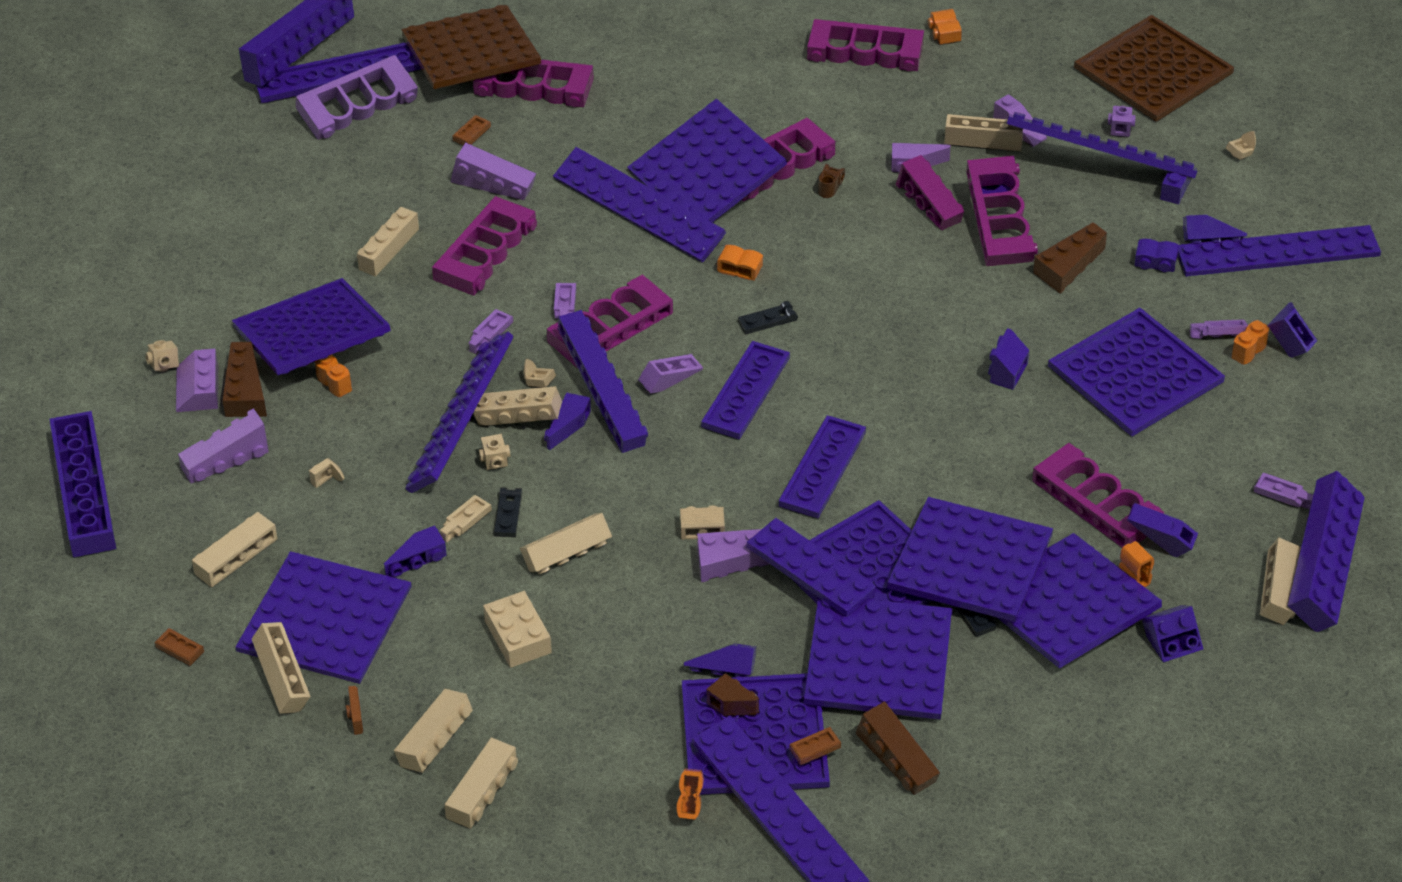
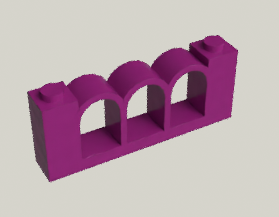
M814 19L807 46V60L826 62L827 59L834 63H844L851 59L852 62L861 66H869L877 62L878 65L884 68L899 67V70L918 71L924 43V30ZM831 39L850 41L845 47H833L830 45ZM856 41L876 43L875 47L869 50H861L855 47ZM882 44L902 46L898 52L888 53L881 49Z
M541 60L542 64L504 72L505 74L517 75L510 82H500L501 73L473 80L474 95L493 97V94L501 98H511L519 95L520 98L527 101H537L544 97L549 103H566L567 106L584 107L594 80L593 65ZM526 76L543 78L536 85L524 84ZM552 79L568 81L564 87H550Z
M808 118L763 139L786 159L787 165L749 193L742 201L749 198L752 199L759 194V191L769 189L773 185L774 179L785 180L794 175L796 168L806 169L812 167L817 160L822 162L826 159H831L835 155L836 141ZM797 142L807 152L797 153L788 146Z
M1014 156L967 160L966 175L986 266L1034 262V256L1038 254L1037 243H1033L1032 235H1029L1030 225L1023 217L1025 203L1018 195L1020 181L1017 175L1020 174L1019 164L1015 163ZM1006 185L1012 190L983 194L981 186ZM1011 207L1017 212L1007 215L987 216L986 208ZM1015 229L1022 233V235L992 239L991 231Z
M495 196L432 266L433 280L473 296L478 291H482L485 286V280L493 274V265L500 264L506 260L508 256L507 248L517 246L522 240V235L527 236L530 231L535 230L537 226L535 211ZM495 224L509 229L511 232L502 233L489 227ZM480 240L498 248L485 249L474 244ZM462 257H466L483 265L471 266L460 262Z
M642 274L628 282L627 286L617 288L612 293L611 299L594 301L589 307V312L583 311V314L589 318L591 329L597 333L601 348L604 347L607 352L673 314V300ZM631 302L638 305L642 311L632 315L620 304ZM601 315H611L621 323L609 328L598 317ZM558 322L547 328V342L577 368L558 331Z
M1067 443L1033 468L1032 481L1122 548L1134 541L1139 543L1147 536L1127 521L1129 515L1118 522L1108 514L1116 507L1124 505L1132 507L1136 503L1164 514L1160 507L1154 505L1149 500L1144 503L1143 497L1139 493L1129 489L1121 490V482L1116 476L1108 473H1099L1098 464L1094 460L1084 457V453L1070 443ZM1077 473L1090 476V478L1074 489L1064 482L1071 475ZM1100 489L1112 492L1110 496L1097 505L1086 498L1092 492Z

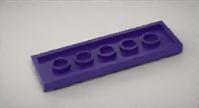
M752 341L701 421V427L740 440L790 359V352Z
M827 415L781 495L779 507L819 519L866 433V427Z
M777 518L773 519L747 541L746 548L846 617L876 592V586Z

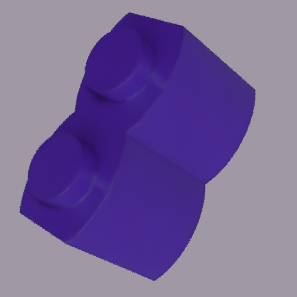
M1139 239L1135 255V266L1141 269L1174 272L1179 245L1169 241L1158 242L1152 239Z

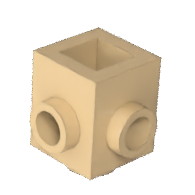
M159 340L155 341L154 344L148 345V352L145 354L146 361L155 371L163 372L169 368L179 367L178 349L172 341Z
M502 434L481 437L482 449L479 450L481 462H485L487 470L508 466L507 457H511L509 445L504 444Z

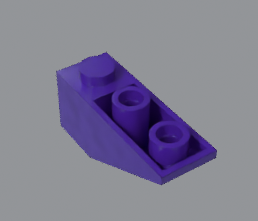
M1189 215L1183 217L1184 241H1190V244L1201 243L1202 240H1210L1212 243L1221 242L1222 239L1228 238L1231 241H1241V238L1247 236V233L1208 215Z
M566 393L562 400L558 419H552L550 429H547L545 432L544 441L547 442L548 450L554 448L585 425L591 412L590 397Z
M1136 503L1133 504L1127 518L1129 523L1173 557H1179L1191 551L1198 535L1195 530L1182 520Z
M435 525L414 533L384 563L386 576L398 577L403 572L419 569L424 564L439 561L447 556L445 541Z
M734 643L684 662V666H689L691 671L702 672L704 668L711 669L712 674L724 675L725 672H732L734 677H747V675L753 674L757 646Z

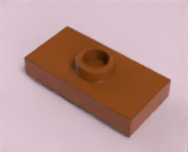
M475 115L452 136L453 141L463 146L465 143L471 145L491 127V122Z
M170 628L155 641L156 648L189 666L205 652L202 645Z
M349 686L350 705H346L347 718H352L354 735L362 734L363 725L358 688L356 686Z
M831 727L789 744L790 751L800 765L841 748V742Z

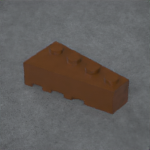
M1094 222L1036 255L1033 273L1061 294L1074 281L1075 277L1082 273L1086 266L1092 263L1105 250L1107 232Z
M231 342L223 394L225 417L248 416L247 412L253 408L259 417H267L252 342Z
M885 701L862 715L855 734L901 781L906 790H910L913 795H916L937 781L940 774L939 770Z

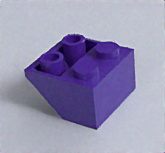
M1289 302L1267 325L1291 358L1307 353L1317 342L1316 337L1292 302Z
M1007 328L1004 335H1000L996 349L993 348L990 353L989 360L992 361L988 371V375H991L990 383L1014 390L1028 365L1029 349L1009 328Z
M1180 605L1148 615L1142 619L1146 637L1162 662L1203 650L1192 606Z

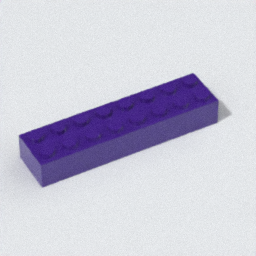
M304 0L239 48L244 81L262 87L354 18L352 0Z
M92 411L49 419L73 558L117 549Z
M1338 471L1316 481L1288 602V607L1316 632L1325 630L1338 623L1365 499L1363 494Z

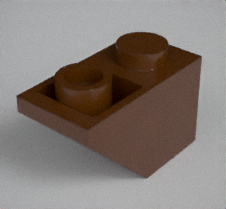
M726 673L706 689L707 704L723 716L756 715L759 713V697L753 691H749L742 686L737 679H732Z

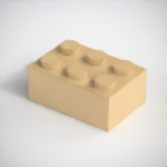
M525 591L483 605L485 622L510 668L552 653L551 637Z

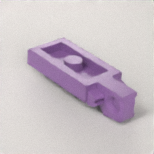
M556 283L555 318L575 312L576 283Z
M495 309L473 331L471 341L469 342V351L477 354L481 344L486 341L490 342L496 335L502 334L513 323V316Z
M1245 320L1190 324L1191 338L1202 339L1207 335L1222 337V335L1230 334L1236 337L1239 333L1246 331L1248 324Z
M1262 473L1254 487L1255 493L1295 507L1301 506L1310 510L1313 495L1303 490L1301 485Z

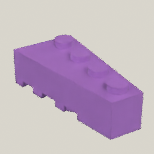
M465 143L456 157L451 183L525 200L533 187L536 173Z
M254 408L248 411V416L239 420L237 418L232 421V425L225 430H217L212 433L213 435L207 441L201 440L178 454L181 469L190 483L202 481L208 476L222 473L230 467L242 465L245 461L261 457L269 452L264 423Z
M761 529L697 534L701 583L709 581L710 578L728 576L729 573L747 571L748 568L769 565L767 561L746 548L747 541Z

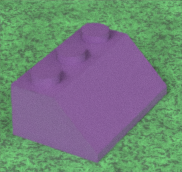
M215 349L194 350L177 367L176 412L218 409V361Z

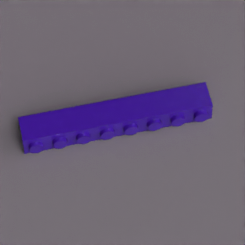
M582 310L559 316L558 331L621 453L645 446L646 438L648 437L647 428L645 425L642 426L639 413L636 409H633L629 394H625L623 383L615 375V368L612 363H609L605 348H601L597 333L592 331L589 318L584 316Z

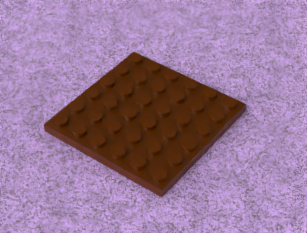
M507 5L480 9L477 12L463 13L460 16L446 17L443 20L428 21L425 24L411 25L401 29L403 38L433 89L542 64L539 53Z
M1153 15L1148 16L1074 62L1075 69L1156 122L1234 73L1232 65Z

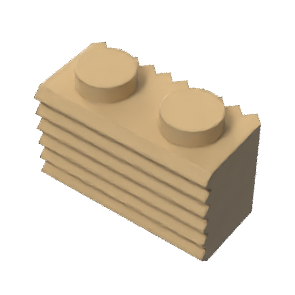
M690 506L680 508L682 540L697 539V534L725 532L724 507L709 506L706 508H696Z

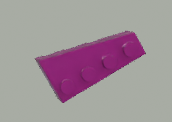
M922 155L903 162L896 186L899 189L903 187L907 191L905 195L909 199L913 197L916 200V206L920 210L925 209L926 216L939 229L944 230L960 223L964 214L963 207L955 200L952 192L942 183L940 176L936 175L930 163Z

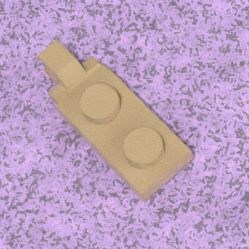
M476 495L471 497L446 518L444 527L440 529L443 540L447 543L455 535L460 536L492 510L491 504Z

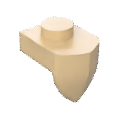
M1247 132L1241 138L1228 142L1226 149L1239 160L1251 156L1256 146L1255 132Z
M525 360L523 374L527 386L547 387L556 377L554 369L536 368L533 361Z
M329 458L309 470L311 484L316 488L332 477L338 481L345 479L340 467Z

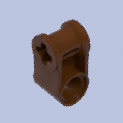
M825 164L818 183V194L821 197L831 198L836 194L845 178V168L837 169Z

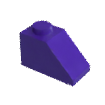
M1168 171L1162 183L1160 200L1179 205L1191 179L1187 176Z

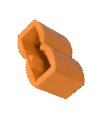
M953 9L931 12V16L928 18V26L930 29L933 28L934 40H938L939 44L961 41L962 30Z
M725 245L717 260L718 272L755 281L763 266V255L754 250H744L735 245Z
M1259 320L1251 322L1247 326L1246 331L1239 333L1235 337L1231 358L1243 365L1251 362L1255 354L1265 349L1269 327Z
M331 354L325 359L314 361L317 379L322 384L328 386L333 395L342 397L352 391L349 370L344 365L339 364L335 356Z
M1136 541L1126 544L1121 549L1119 568L1142 586L1147 587L1152 580L1151 571L1154 566V558Z
M685 768L681 774L679 781L681 795L677 802L679 818L696 819L701 810L700 792L704 784L702 770Z

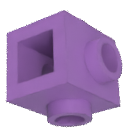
M1113 106V112L1108 114V125H1111V135L1130 137L1131 127H1135L1136 115H1132V107Z

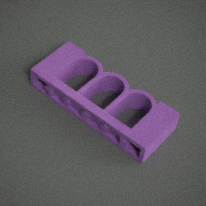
M393 55L296 96V109L319 140L323 137H331L335 130L348 127L352 119H368L374 114L375 109H391L397 102L400 104L405 102L411 103L417 98L418 87L398 58ZM382 78L392 95L386 97L377 95L369 83ZM359 88L369 104L363 107L354 105L346 93ZM336 98L346 114L343 116L331 115L322 103Z

